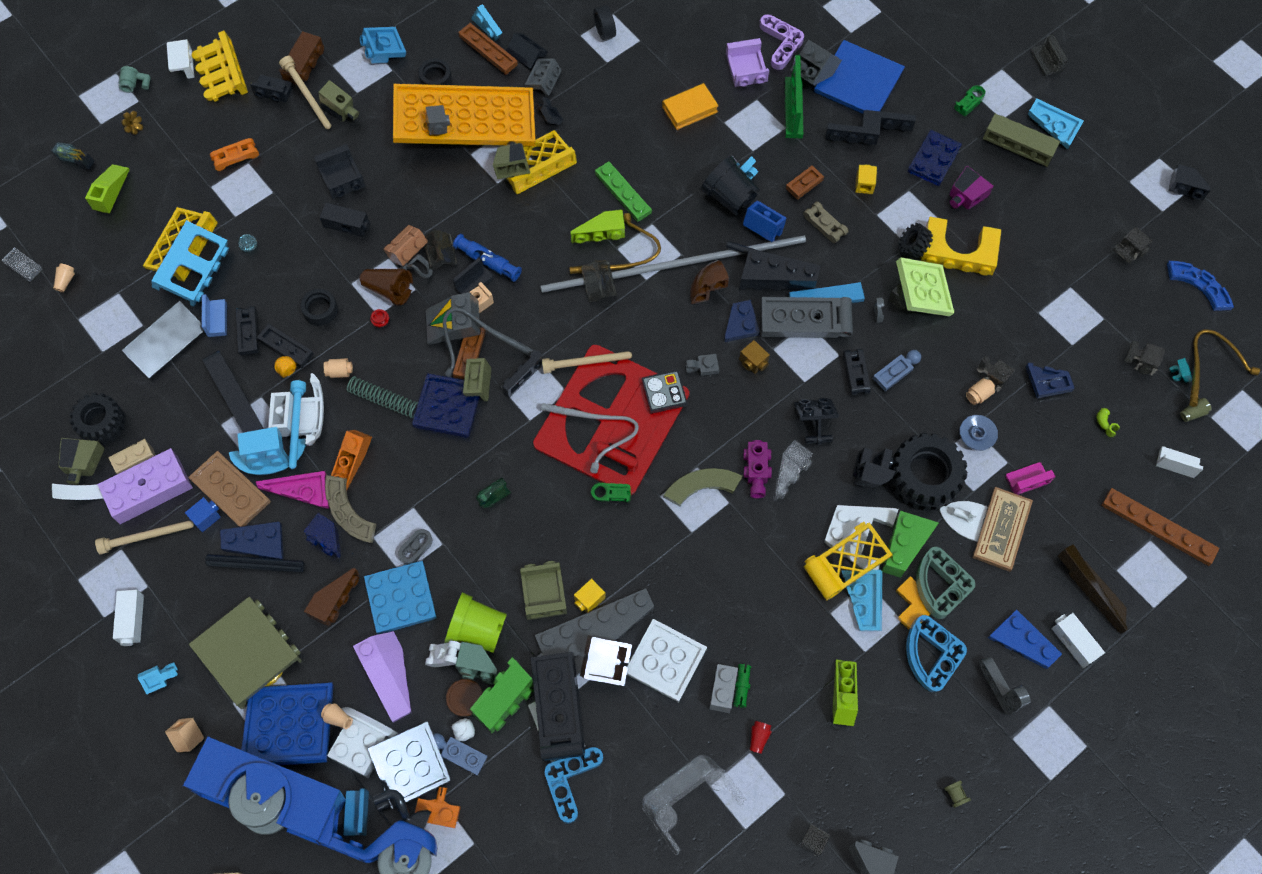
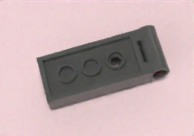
M849 297L761 298V337L838 338L839 336L850 337L853 335L852 299Z

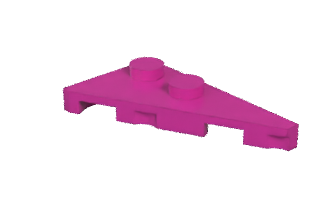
M325 471L256 481L258 489L322 508H329L325 493Z

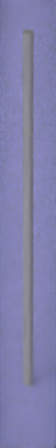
M803 235L746 247L763 251L805 243L806 237ZM731 249L541 285V291L544 293L727 258L744 253Z

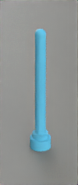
M299 380L292 381L290 384V391L294 395L289 452V468L295 469L297 466L301 396L306 392V383Z

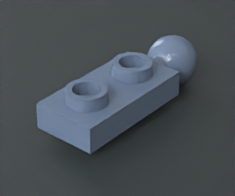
M910 350L906 355V359L901 354L877 372L872 379L886 392L913 371L914 367L912 365L918 364L921 360L920 352Z
M433 734L438 749L443 750L441 753L442 758L476 776L479 775L488 756L450 737L448 742H445L441 734Z

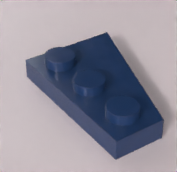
M280 522L220 530L221 549L223 551L256 555L262 558L283 559L282 524Z

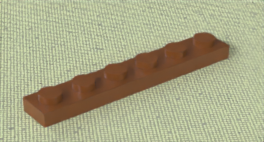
M1113 488L1109 490L1101 505L1207 566L1213 563L1220 549Z

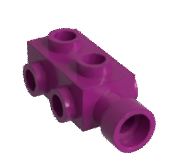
M754 440L748 442L747 449L743 451V459L747 460V466H744V478H748V483H752L750 496L752 498H764L766 496L764 484H767L768 478H771L772 468L768 467V461H771V449H768V442Z

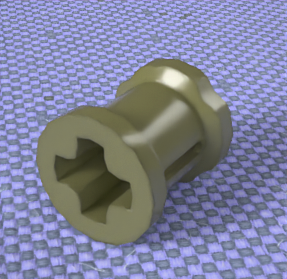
M961 780L944 788L945 791H948L954 803V808L971 801L961 786Z

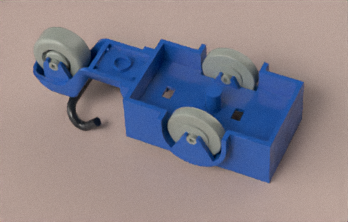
M207 737L183 785L196 795L229 808L231 814L238 822L257 834L270 835L279 832L285 827L288 828L286 832L335 850L364 863H372L378 860L380 874H429L432 863L431 855L437 857L438 847L433 834L425 830L432 811L421 810L410 816L404 797L399 791L394 789L386 790L372 796L378 812L390 808L388 799L393 798L402 820L395 822L370 846L363 850L364 846L353 840H350L348 844L343 842L344 838L337 834L339 814L346 801L340 790L210 737Z

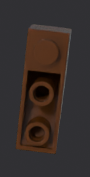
M352 568L316 592L304 611L306 615L328 627L331 623H334L339 616V609L347 603L352 587L355 588L359 582L360 574L358 571Z

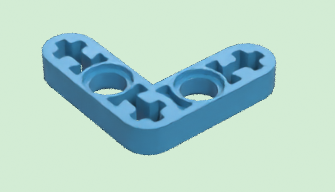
M596 747L585 750V759L590 758V753L592 752L600 756L597 758L596 763L592 760L587 761V767H584L581 757H573L551 762L545 768V777L561 821L564 823H573L578 817V810L567 779L597 768L602 764L603 753ZM572 759L580 762V767L576 771L568 768V763ZM560 764H565L568 774L564 775V771L558 772L557 778H554L553 775H548L552 767L559 770L562 768ZM559 787L567 789V796L563 799H559L555 795V791ZM571 799V803H567L569 809L574 810L571 819H568L567 816H562L565 813L563 805L559 807L558 803H565Z

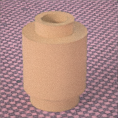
M348 358L329 359V361L324 362L325 376H330V378L349 377L350 373L353 372L352 362H349Z
M982 378L968 389L966 397L973 405L981 404L995 393V385L991 380Z

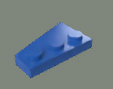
M1018 610L988 637L992 641L1005 645L1004 647L1022 654L1024 658L1045 669L1049 668L1062 655Z

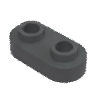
M425 529L417 530L400 547L398 556L401 562L406 565L417 562L433 543L431 533ZM421 539H426L425 543H420ZM408 553L413 554L411 558H407L406 555Z

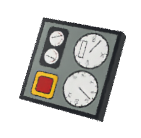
M678 370L642 377V384L651 414L688 405Z

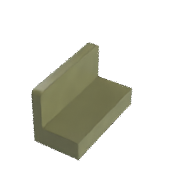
M485 358L467 359L463 394L465 396H480L483 401H488L491 366Z

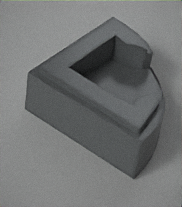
M876 298L873 306L876 323H881L884 320L882 307H884L883 298Z

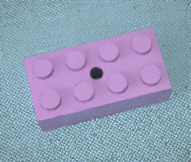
M171 448L97 484L111 516L119 524L193 488L179 457Z

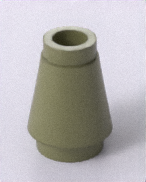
M1198 398V405L1196 407L1189 405L1180 412V415L1185 422L1208 415L1212 408L1207 399Z

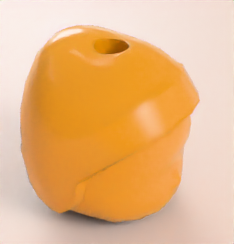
M282 356L275 361V370L282 377L285 378L294 373L296 363L291 357Z

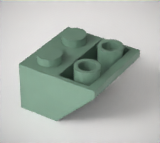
M461 642L455 665L459 674L462 675L463 679L473 681L474 678L482 679L483 683L493 685L499 673L481 645Z

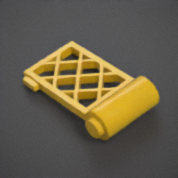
M863 521L854 528L856 530L854 533L818 557L813 555L805 560L806 565L804 569L826 600L833 598L844 588L893 556L870 522L865 524ZM867 529H870L873 534L872 543L860 541L862 533ZM848 542L857 543L855 554L844 552L845 544ZM860 544L871 545L869 556L858 555ZM874 546L882 547L887 553L881 558L872 557ZM832 553L840 554L839 565L830 564L826 557ZM843 555L854 557L853 568L841 566ZM857 557L869 559L867 568L864 570L855 568ZM833 567L838 568L837 573L835 572ZM841 569L852 571L851 578L845 583L839 577Z

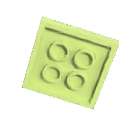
M899 258L896 261L907 310L943 316L954 314L943 265L906 258Z

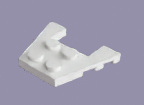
M837 505L824 543L832 548L856 531L854 528L863 521L865 524L869 522L872 524L873 521L892 527L899 509ZM870 529L862 533L860 541L866 542ZM848 542L845 544L844 552L855 554L857 543ZM860 544L858 555H862L865 544ZM843 555V557L854 563L853 556ZM857 557L856 567L864 570L868 566L869 559ZM880 565L875 567L873 570H879Z

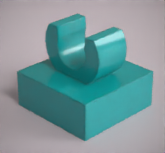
M1185 358L1177 360L1179 366L1170 367L1171 372L1179 371L1177 376H1173L1174 381H1180L1182 378L1186 383L1192 381L1190 368Z

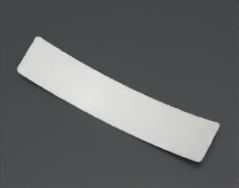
M52 484V497L56 499H103L98 485Z

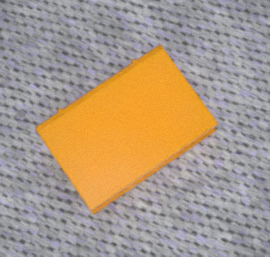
M704 83L662 101V107L676 130L718 113V104Z

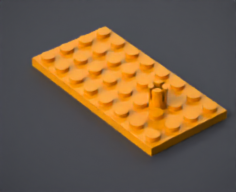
M394 84L393 143L507 145L508 142L513 141L522 143L523 146H535L533 88ZM443 105L445 115H449L450 126H447V133L429 135L426 122V107Z

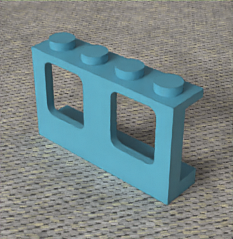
M186 220L151 280L152 288L157 290L163 288L190 301V305L194 307L196 302L202 300V295H204L202 291L205 286L209 287L212 281L211 275L213 272L218 271L221 265L220 259L226 257L229 251V247H227L228 240ZM196 236H201L219 245L211 261H207L188 251ZM182 265L203 276L194 291H189L171 282V278L178 266Z

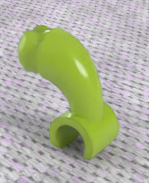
M1101 408L1097 413V421L1106 430L1107 436L1114 437L1116 435L1114 431H1118L1120 426L1116 423L1110 425L1108 423L1110 411L1106 408Z

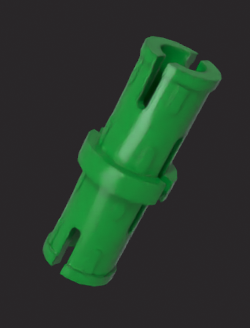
M739 664L733 706L738 707L740 705V708H746L747 694L751 686L749 684L751 666L747 665L745 667V664Z

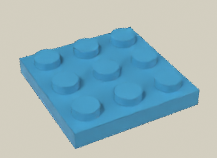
M423 560L364 576L378 635L437 619Z

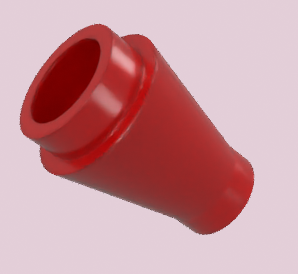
M755 721L754 726L752 725L750 751L762 754L763 748L772 733L770 731L771 725Z

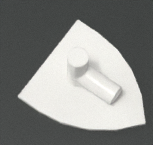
M958 501L939 509L943 519L951 529L967 539L978 541L987 506L970 501Z

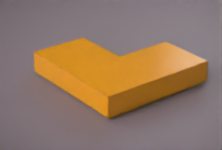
M910 576L896 590L910 604L897 618L908 630H910L916 618L922 615H930V612L921 601L916 581Z

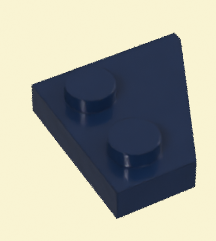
M751 300L733 303L724 341L729 342L758 336L760 330Z

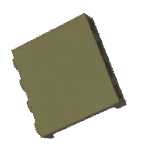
M250 597L189 643L190 647L240 709H244L247 706L248 699L295 661L302 662L298 656L301 654L294 644L290 646L286 640L289 637L282 629L278 631L274 627L277 623L270 614L266 616L262 612L265 609L258 599L253 601Z

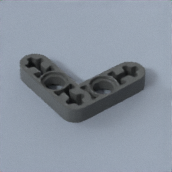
M991 657L979 661L981 671L1007 715L1019 711L1031 702L1030 695L1024 686L1020 685L1010 690Z

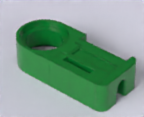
M979 85L973 86L966 92L965 97L959 103L956 101L954 109L963 116L968 115L983 101L986 94L985 89ZM973 92H979L981 96L975 97Z
M597 483L592 487L591 494L597 501L610 502L611 499V501H626L629 503L631 500V486L629 484ZM598 487H604L606 490V494L601 498L595 495V490Z

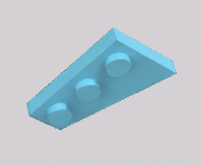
M851 570L842 571L845 581L851 578ZM871 570L847 586L860 631H882V571Z

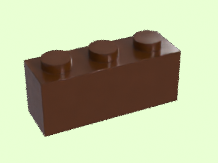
M302 31L288 56H291L294 60L295 70L302 81L305 82L308 80L312 68L316 66L319 56L323 54L324 45L321 37ZM281 67L282 79L297 85L290 73Z

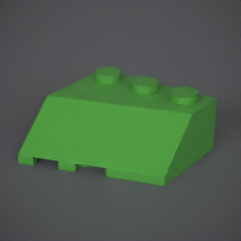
M513 657L508 662L510 667L507 671L500 672L496 676L493 683L494 687H488L470 708L473 716L491 733L495 730L498 732L505 725L506 722L504 720L509 715L513 716L518 711L521 701L529 699L534 693L532 678Z

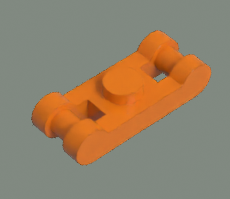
M252 138L239 141L210 153L211 160L214 161V167L217 171H222L226 166L245 159H254L259 156Z

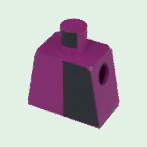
M967 166L950 191L949 195L952 197L950 205L955 209L960 205L970 209L990 195L993 185Z

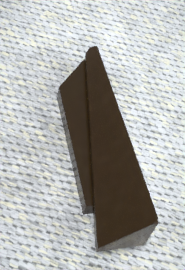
M1074 544L1065 548L1058 555V558L1071 571L1069 573L1071 578L1116 630L1123 634L1128 630L1126 626V606L1091 566L1084 561Z

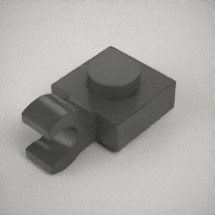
M716 354L698 356L697 361H686V373L699 371L700 376L719 374Z

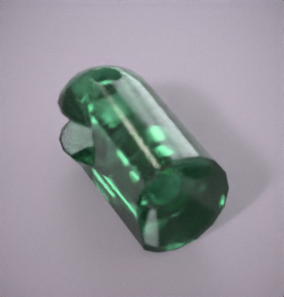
M501 477L477 494L476 500L481 507L488 508L510 494L511 491L506 487L507 483Z

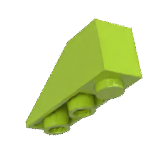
M112 164L91 184L85 199L93 210L105 213L111 212L130 170L129 168Z
M605 211L571 231V243L599 242L606 239L618 240L625 238L623 211Z
M836 660L833 724L854 726L858 712L857 663Z

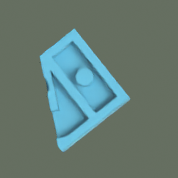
M483 4L477 7L471 19L489 38L496 41L502 35V31Z

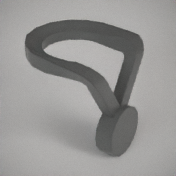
M420 254L416 255L408 264L406 263L399 268L405 270L413 268L423 278H429L433 273L429 262ZM417 259L426 266L427 274L422 273L418 267L413 265Z

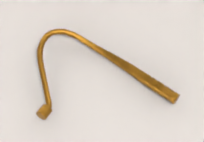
M625 213L624 222L652 238L657 244V252L652 257L635 263L569 267L570 274L620 270L646 264L660 254L661 244L654 235L631 223V214Z

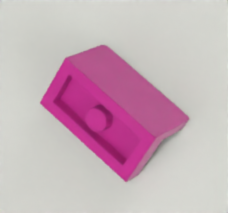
M1040 462L1006 475L1013 493L1017 495L1050 484L1055 478L1053 471L1045 472Z

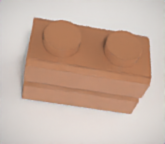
M408 225L384 248V251L392 262L404 266L428 241L420 229Z

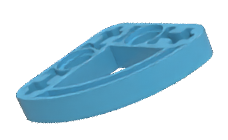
M922 615L914 620L906 643L910 668L919 683L930 692H937L944 688L967 653L966 645L927 615ZM926 621L927 628L921 629L922 624L920 622ZM937 632H941L944 635L945 640L943 643L936 641L935 635ZM919 635L942 652L928 674L924 671L918 656L917 643ZM958 646L960 654H955L953 658L948 657L955 651L952 647ZM942 661H947L950 664L948 672H944L941 669ZM938 675H941L942 677H939L936 681L938 686L932 687L930 679H935Z

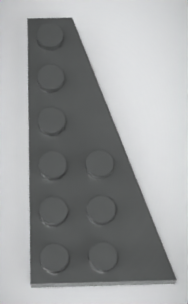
M645 588L535 635V638L543 656L573 652L578 676L581 672L583 658L588 657V655L584 654L588 635L618 640L633 625L637 624L653 610L654 604Z

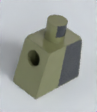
M329 80L319 91L322 111L341 122L345 121L347 117L356 120L359 111L353 108L352 97Z
M511 141L506 146L497 148L493 161V168L497 179L530 173L522 143Z
M61 438L59 468L65 474H68L67 483L78 485L81 475L92 476L105 449L98 441Z

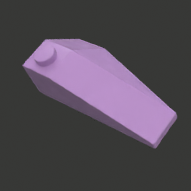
M394 631L371 636L354 645L353 647L391 721L394 723L412 713L403 657L404 653Z

